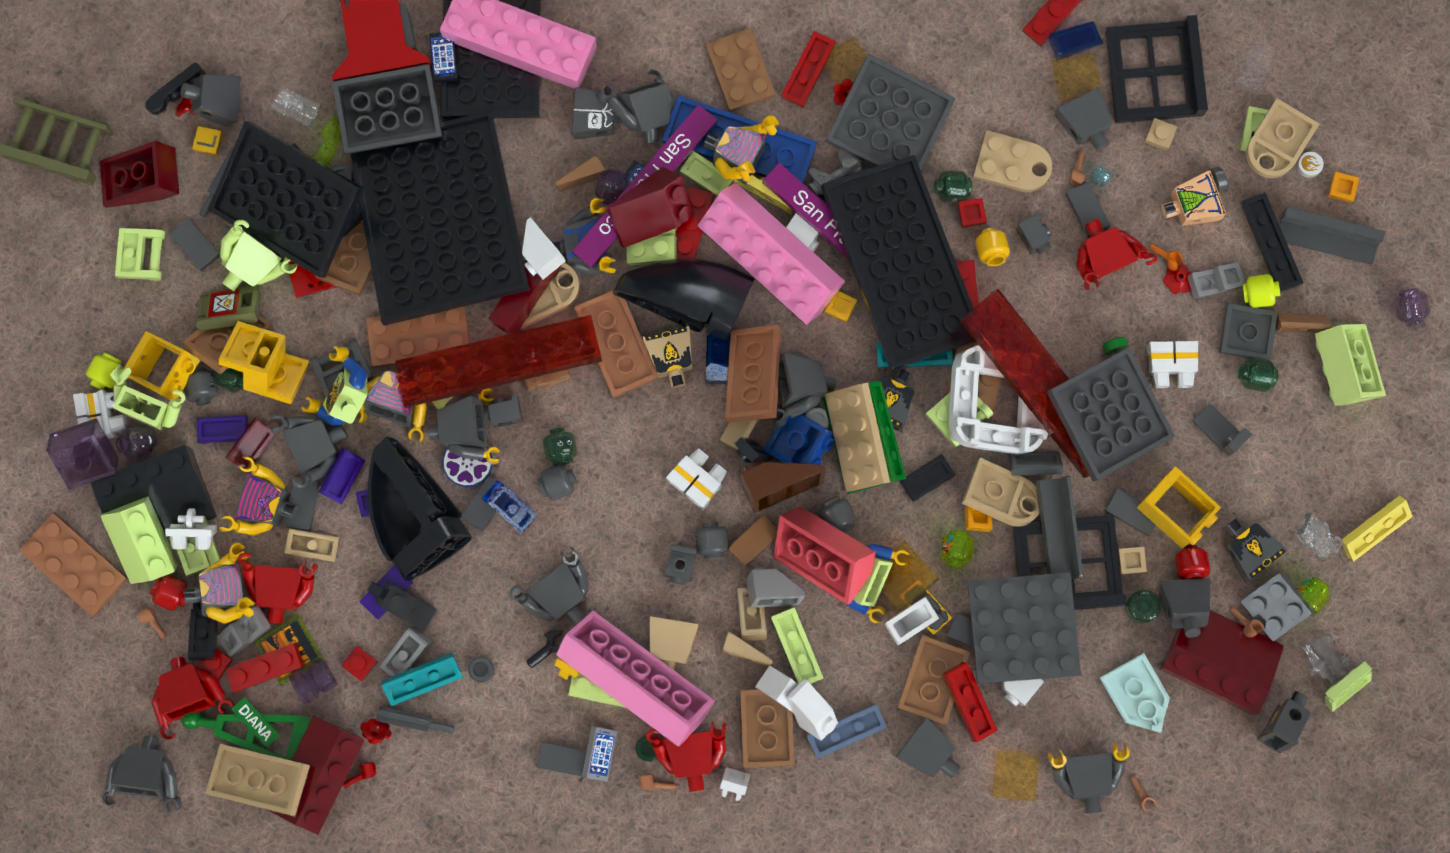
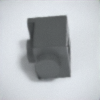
M1041 212L1019 223L1016 229L1030 255L1035 252L1042 254L1052 248L1050 245L1051 239L1049 238L1051 237L1050 230L1045 223L1041 224L1040 222L1043 217Z
M517 394L511 395L512 400H508V398L493 400L494 404H489L488 407L484 408L487 423L491 422L492 426L497 428L523 422Z
M671 545L665 576L670 577L669 582L684 585L685 581L691 582L697 551ZM678 561L685 563V567L682 570H678L675 567Z

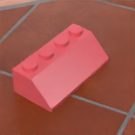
M801 506L780 515L773 558L845 604H850L872 574L876 552Z

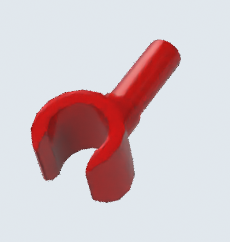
M375 763L360 765L361 774L346 780L343 786L347 788L358 781L374 777L377 773Z

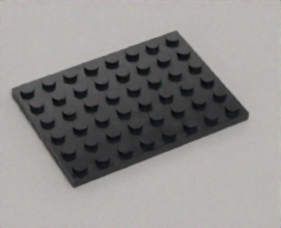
M492 110L441 122L442 137L350 153L356 184L364 188L359 203L383 326L530 291Z

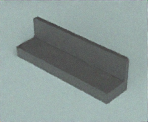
M1287 207L1282 212L1279 223L1287 244L1367 264L1374 263L1377 246L1384 240L1385 231L1291 207Z
M1064 476L1058 479L1036 481L1047 573H1070L1071 580L1083 577L1071 477Z

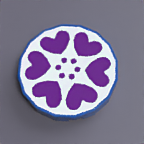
M448 448L443 457V469L447 477L456 485L465 488L480 485L488 475L490 476L493 465L489 464L486 458L482 460L462 458L450 453Z

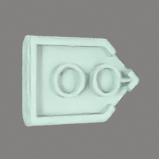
M1144 653L1100 677L1102 684L1125 723L1161 733L1170 697Z

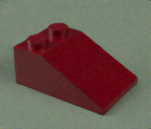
M153 141L100 160L103 207L105 208L159 201L180 194L175 147Z
M665 167L658 169L607 206L622 247H627L676 229L694 216L682 176Z

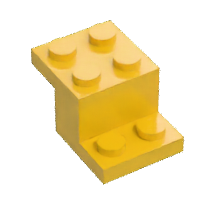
M240 321L234 327L219 357V365L243 372V390L288 404H292L309 368L308 360L286 354L285 335Z

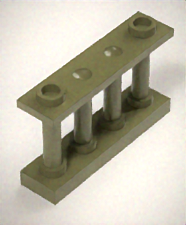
M15 97L13 102L23 111L11 142H8L7 145L0 143V156L4 159L93 186L96 176L90 171L89 165L101 133L108 136L113 134V131L107 126L108 123L98 118H93L91 121L39 105L37 100L25 97L24 100ZM37 113L46 116L34 149H31L30 152L22 150L20 145L32 114ZM55 120L69 123L57 156H53V159L44 157L45 154L43 152ZM79 126L91 130L80 162L73 166L67 164L66 158Z

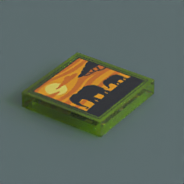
M300 615L255 641L262 655L292 643H297L305 667L277 677L276 680L279 685L285 684L325 659Z

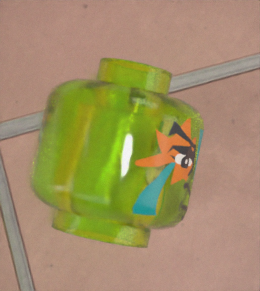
M950 530L949 534L944 535L941 540V560L948 563L947 566L949 568H963V565L969 564L972 561L974 540L966 531Z
M1314 576L1311 579L1304 578L1296 587L1305 601L1314 609L1313 615L1319 614L1331 598L1328 591L1330 589L1329 586Z

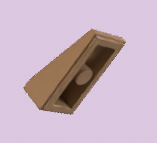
M593 156L558 179L555 184L560 192L607 177L608 175L597 156Z
M763 515L728 549L746 568L776 539L778 528Z

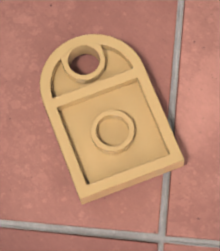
M1277 98L1248 143L1246 157L1249 166L1255 173L1266 178H1278L1285 175L1295 165L1320 123ZM1260 158H1269L1272 162V167L1270 169L1263 168L1259 162Z
M986 130L973 178L1021 192H1033L1042 188L1049 180L1052 173V160L1048 152L1038 144ZM1042 165L1046 170V174L1036 176L1032 171V167Z
M566 263L560 266L520 330L570 307L576 301L580 291V283L576 272L571 266ZM563 275H570L573 278L570 286L563 287L559 284V280Z
M979 458L976 461L962 504L1016 527L1031 523L1039 515L1037 488L1030 480L1020 475L1012 476L1011 471L983 458ZM1023 501L1031 503L1033 506L1032 512L1024 509Z

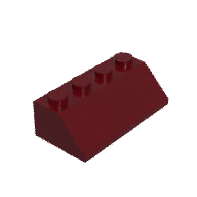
M313 715L291 761L310 765L296 815L291 816L271 810L268 811L298 827L319 835L364 740L352 732Z

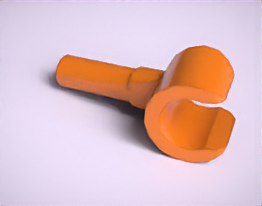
M1151 244L1149 247L1150 250L1167 259L1170 270L1176 271L1178 270L1177 263L1183 264L1182 255L1179 251L1168 252L1154 244Z

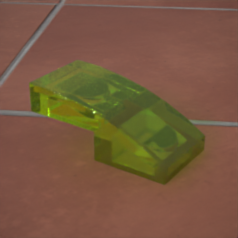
M335 115L332 116L319 135L325 143L313 157L327 167L334 157L341 137L339 119Z

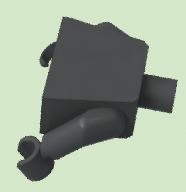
M657 70L648 71V75H657L653 83L617 93L615 98L613 97L614 89L611 86L604 88V92L607 95L602 90H599L596 94L597 100L601 103H608L611 110L630 131L643 132L645 143L659 141L657 127L669 124L674 104V97L669 90V85L664 80H661L662 76Z
M800 352L780 355L778 388L782 407H787V410L777 409V416H781L782 419L774 422L775 427H783L786 424V418H794L809 411L820 403V400L827 391H834L836 380L834 377L824 376L823 367L819 361L812 360Z
M275 415L268 421H275L279 425V427L271 429L272 433H278L282 428L285 429L282 431L303 475L300 478L302 484L297 483L295 477L292 478V484L300 489L304 488L306 484H310L328 475L339 454L335 443L348 438L342 424L329 430L325 422L314 417L292 416L283 418L280 415Z
M570 547L573 555L568 558L561 552V557L564 561L561 566L525 594L519 593L517 596H514V592L520 589L518 585L514 586L510 590V597L513 600H519V603L533 616L547 621L554 619L560 621L567 616L576 626L586 617L579 605L587 600L585 595L588 592L587 573L578 559L576 550Z
M145 736L141 748L127 747L125 752L109 765L105 786L108 792H105L103 795L105 805L115 806V802L109 803L107 801V796H114L116 792L164 799L165 795L168 797L163 804V808L166 811L170 810L169 801L175 802L176 811L180 809L181 799L175 796L178 793L176 774L171 761L167 759L164 752L157 750L158 738Z

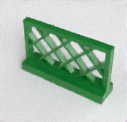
M881 381L868 382L889 474V483L904 480L906 476ZM823 397L830 430L833 432L826 398ZM876 485V486H872V487H868V488H864V489H860V490H855V491L847 492V494L856 493V492H859V491H863V490L870 489V488H874V487L881 486V485Z

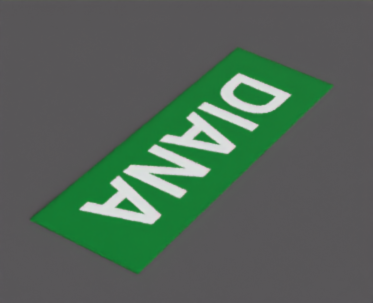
M245 697L231 709L266 748L280 736Z

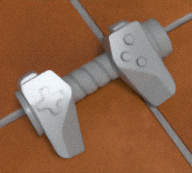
M840 150L838 155L842 167L831 174L820 172L815 168L808 169L809 175L813 180L809 184L810 190L818 197L824 194L821 188L823 183L842 178L847 174L851 175L861 172L862 166L856 156Z

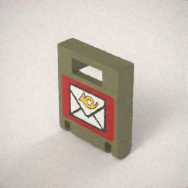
M259 285L237 287L235 291L223 289L203 292L200 296L196 322L197 328L199 330H210L236 326L238 321L246 324L257 323L261 299ZM243 300H245L247 307H243Z

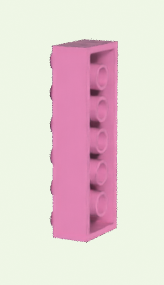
M452 0L440 28L442 37L454 41L457 45L573 89L581 87L597 49L596 37L498 0Z
M736 182L720 192L698 224L700 229L806 325L823 312L845 283V280Z
M595 611L588 614L565 635L556 654L678 747L705 720L715 700Z

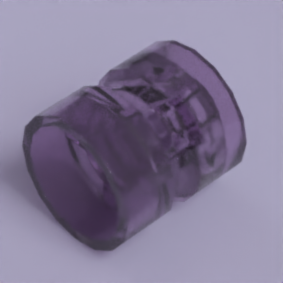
M322 658L309 664L307 671L301 669L289 676L294 690L304 704H308L318 698L320 691L326 693L338 686L335 677Z

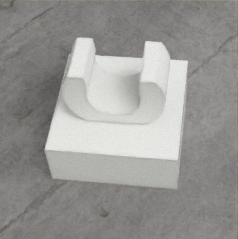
M726 767L720 789H723L722 796L726 797L728 791L737 793L736 801H739L742 795L745 796L751 774Z

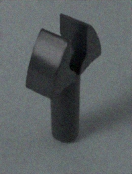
M556 630L544 634L547 638L546 645L526 661L530 668H534L552 652H558L560 645H552L555 638L562 634L563 631Z

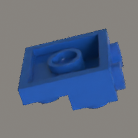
M801 414L794 418H786V424L783 427H776L763 450L784 463L822 465L820 458L824 451L828 452L833 447L834 439L832 437L834 434L829 429Z

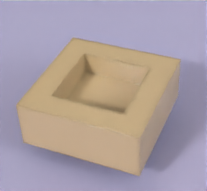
M1154 118L1145 143L1168 151L1177 126Z
M1144 547L1118 549L1121 575L1147 572Z

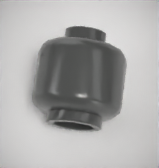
M205 367L195 368L194 372L189 375L184 387L186 399L190 402H196L197 406L210 404L211 399L218 394L214 373L207 371Z
M563 464L543 470L541 478L538 479L543 496L549 497L553 501L572 494L574 490L573 484L577 483L573 470H567Z
M836 496L821 503L822 508L818 511L821 519L844 533L851 529L850 524L854 522L855 515L847 499H840L839 496Z
M718 522L703 523V528L695 532L697 552L700 555H704V559L724 557V552L729 550L728 530L724 526H718Z

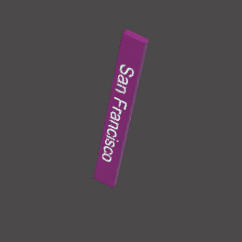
M698 105L618 198L661 167L675 172L714 127L717 119ZM608 210L572 251V254L591 269L618 238Z
M779 163L763 179L762 183L848 259L829 207Z

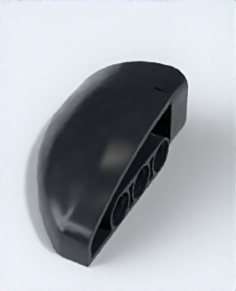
M692 258L669 259L652 262L624 273L619 278L613 294L683 327L689 326V329L695 332H702L705 324H708L706 333L726 342L755 278L717 262Z
M386 436L374 448L370 462L368 477L370 520L386 560L393 562L405 581H410L448 560L467 545L472 536L460 520L462 514L432 476L399 441Z

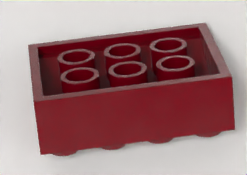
M1210 610L1208 625L1200 627L1201 633L1199 636L1190 638L1185 635L1184 628L1177 629L1159 670L1251 715H1256L1260 713L1269 693L1284 645L1272 641L1259 633L1254 637H1247L1243 631L1244 626Z

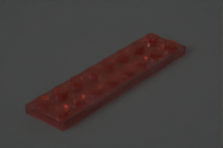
M999 289L994 290L961 320V323L1082 477H1089L1087 469L1046 392L1069 378Z
M588 315L396 360L395 362L403 404L407 408L601 362L602 357L592 316Z

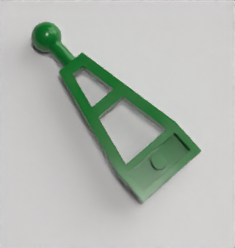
M199 712L184 715L181 718V723L187 729H195L198 726L214 729L213 735L245 749L291 760L312 718L300 715H262L267 722L294 723L286 757L254 744L256 736L249 728L246 740L224 731L226 722H242L236 714H218L217 719L201 716Z

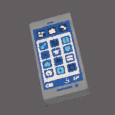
M591 727L582 777L608 782L617 731Z

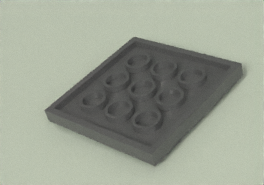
M868 54L825 142L852 156H856V158L874 167L915 155L921 171L956 98Z
M1129 347L1046 391L1093 482L1175 437Z
M1070 573L967 581L977 684L1081 676Z

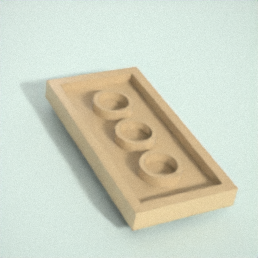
M862 383L826 393V403L846 492L889 483V474L869 384Z
M220 744L205 794L295 816L310 765Z

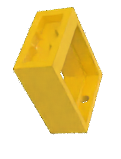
M145 331L123 371L129 367L131 374L128 376V379L172 401L174 398H179V395L173 394V391H183L189 375L194 372L200 359L186 350ZM166 349L179 357L162 386L158 387L146 380L162 352Z
M1175 466L1136 508L1183 549L1189 543L1193 546L1203 536L1200 531L1204 526L1209 528L1218 519L1215 514L1221 507ZM1171 486L1204 514L1188 533H1185L1155 505Z

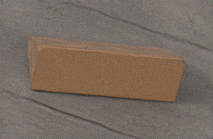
M1278 313L1276 330L1279 332L1318 333L1332 328L1331 322L1325 315Z

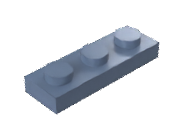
M876 704L838 721L834 730L821 741L811 734L807 735V738L816 758L819 759L887 728Z

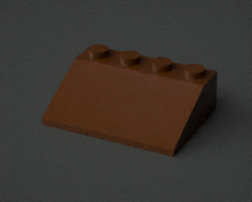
M756 461L745 466V471L741 472L742 487L755 514L823 484L826 469L824 465L773 462L759 464Z

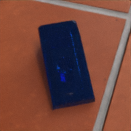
M1094 21L1054 32L1048 38L1057 61L1103 44Z
M707 335L706 384L727 385L731 335H729L726 342L715 336Z
M496 481L482 497V500L521 534L538 515L500 481Z

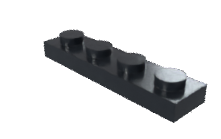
M1266 193L1243 200L1241 206L1270 275L1273 277V281H1279L1280 293L1302 285L1304 282Z
M740 437L734 443L738 448L736 453L746 463L758 461L759 464H762L772 459L755 440Z

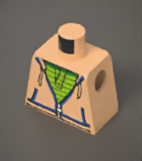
M1207 171L1174 188L1171 192L1173 201L1161 205L1164 217L1169 218L1178 215L1182 226L1219 221L1226 215L1211 171Z

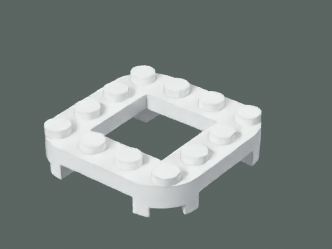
M978 345L958 353L953 362L948 423L952 440L969 448L1010 454H1024L1037 449L1048 436V430H1044L1046 385L1047 382L1051 381V372H1047L1044 364L1038 359L1039 356L1034 353L1021 354L985 348V345ZM979 374L1020 380L1017 428L983 423L976 419Z

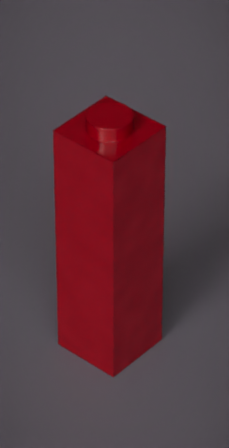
M560 266L543 280L538 274L533 276L525 267L530 291L502 297L488 318L495 327L515 338Z

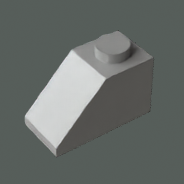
M764 566L757 567L751 570L746 579L750 608L797 606L805 597V591L777 569H768Z

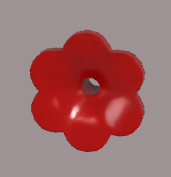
M844 79L841 83L834 85L833 92L835 95L833 101L836 105L843 106L853 85L850 79Z
M183 98L175 110V115L180 117L187 111L193 116L196 115L191 111L192 100Z
M1181 264L1177 266L1178 270L1176 271L1168 268L1166 271L1167 275L1163 278V283L1169 287L1170 292L1173 294L1189 292L1191 288L1187 276L1191 272H1189L1188 267Z
M369 719L368 722H362L360 725V729L363 731L362 736L368 739L370 744L382 742L384 739H389L392 735V732L389 730L390 725L377 722V719Z

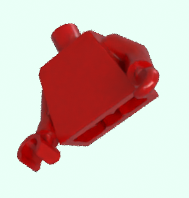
M1098 218L1085 224L1091 238L1080 243L1081 247L1077 253L1076 268L1084 280V289L1089 290L1090 282L1095 283L1098 288L1101 277L1138 261V258H1153L1151 261L1146 262L1147 265H1153L1157 261V256L1154 253H1148V249L1141 242L1124 230L1114 227L1104 231Z
M239 554L238 562L243 565L241 569L246 589L252 601L258 607L269 608L267 620L270 624L282 625L284 610L296 611L297 607L302 606L313 593V574L318 568L317 563L312 565L311 570L306 567V560L299 569L255 565L254 568L249 561L241 559L242 557L251 558V554Z
M176 657L170 660L172 671L160 675L159 685L156 687L151 701L158 724L163 726L160 730V735L166 740H171L175 737V733L172 736H166L164 730L170 727L169 722L181 719L186 714L197 713L215 706V701L217 700L219 702L218 711L221 714H226L222 707L223 703H228L231 709L235 706L233 700L225 699V692L214 676L205 669H198L194 664L186 665L184 657Z
M712 722L710 731L691 734L679 747L667 738H664L663 741L658 736H650L653 733H659L655 729H650L646 733V738L652 742L651 745L658 761L669 774L675 775L676 778L687 777L689 792L705 790L702 774L714 773V769L720 766L725 755L726 723H722V729H716L714 722Z

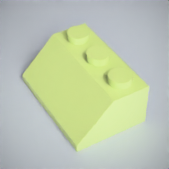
M1366 324L1338 325L1315 333L1317 340L1316 348L1322 358L1323 373L1327 377L1330 387L1329 394L1335 406L1349 405L1386 396Z
M149 496L100 515L130 584L152 581L175 572L178 562Z

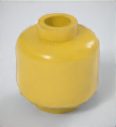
M994 228L984 229L975 240L979 260L988 266L993 267L1003 264L1010 254L1006 235L1001 230H995Z

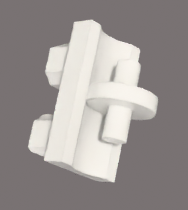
M189 508L187 516H178V523L186 524H171L170 528L165 529L166 536H170L172 549H186L188 547L187 537H196V549L208 550L212 546L213 535L217 533V525L196 524L204 523L205 517L196 516V510Z

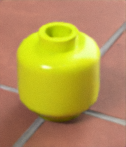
M1270 274L1248 277L1247 282L1243 283L1245 303H1249L1253 308L1273 306L1276 302V297L1280 296L1279 281L1274 282Z
M105 352L103 355H95L86 371V376L91 379L90 385L100 390H104L105 387L113 389L115 381L111 378V372L122 361Z

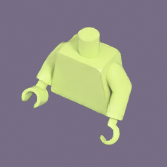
M244 220L235 221L234 227L221 240V264L230 271L222 283L232 291L236 290L242 280L253 287L256 284L261 285L274 280L285 273H294L297 269L298 264H289L290 259L287 257L284 258L283 262H280L282 258L243 231L239 225H244L246 228L249 227L248 222Z
M119 364L111 372V378L115 381V404L113 408L158 430H162L163 426L167 428L173 427L177 421L181 403L185 401V394L180 390H174L173 394H178L181 399L174 398L169 404H166L129 388L125 380L131 374V369L127 367L123 371L121 364Z

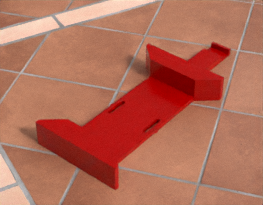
M340 0L349 56L332 74L333 82L428 64L432 69L431 62L427 56L406 45L399 0H349L350 5L348 7L345 6V0Z

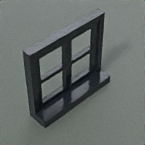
M1197 15L1187 16L1185 21L1106 27L1105 32L1116 123L1151 121L1154 118L1163 120L1201 117L1205 115L1208 110ZM1178 35L1182 65L1155 67L1152 37ZM1147 38L1150 67L1123 69L1120 40ZM1183 74L1186 104L1160 106L1157 76ZM1151 77L1154 107L1128 109L1124 79Z
M1114 515L1076 518L1077 531L1102 529L1105 557L1081 559L1082 564L1105 562L1108 591L1076 593L1074 579L1071 580L1074 610L1126 605V596L1122 593ZM1032 521L1020 527L1013 526L1018 577L1031 576L1030 568L1047 567L1046 562L1030 563L1027 535L1042 534L1041 521Z

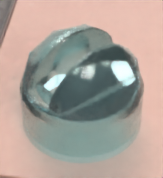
M1096 166L1092 173V182L1096 185L1100 181L1099 187L1107 186L1113 177V173Z

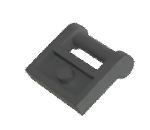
M356 338L348 341L349 344L343 347L349 350V354H354L355 358L353 359L366 371L367 381L373 379V375ZM329 353L319 358L315 356L310 359L326 397L343 367L342 363L324 372L323 366L334 362L330 360Z

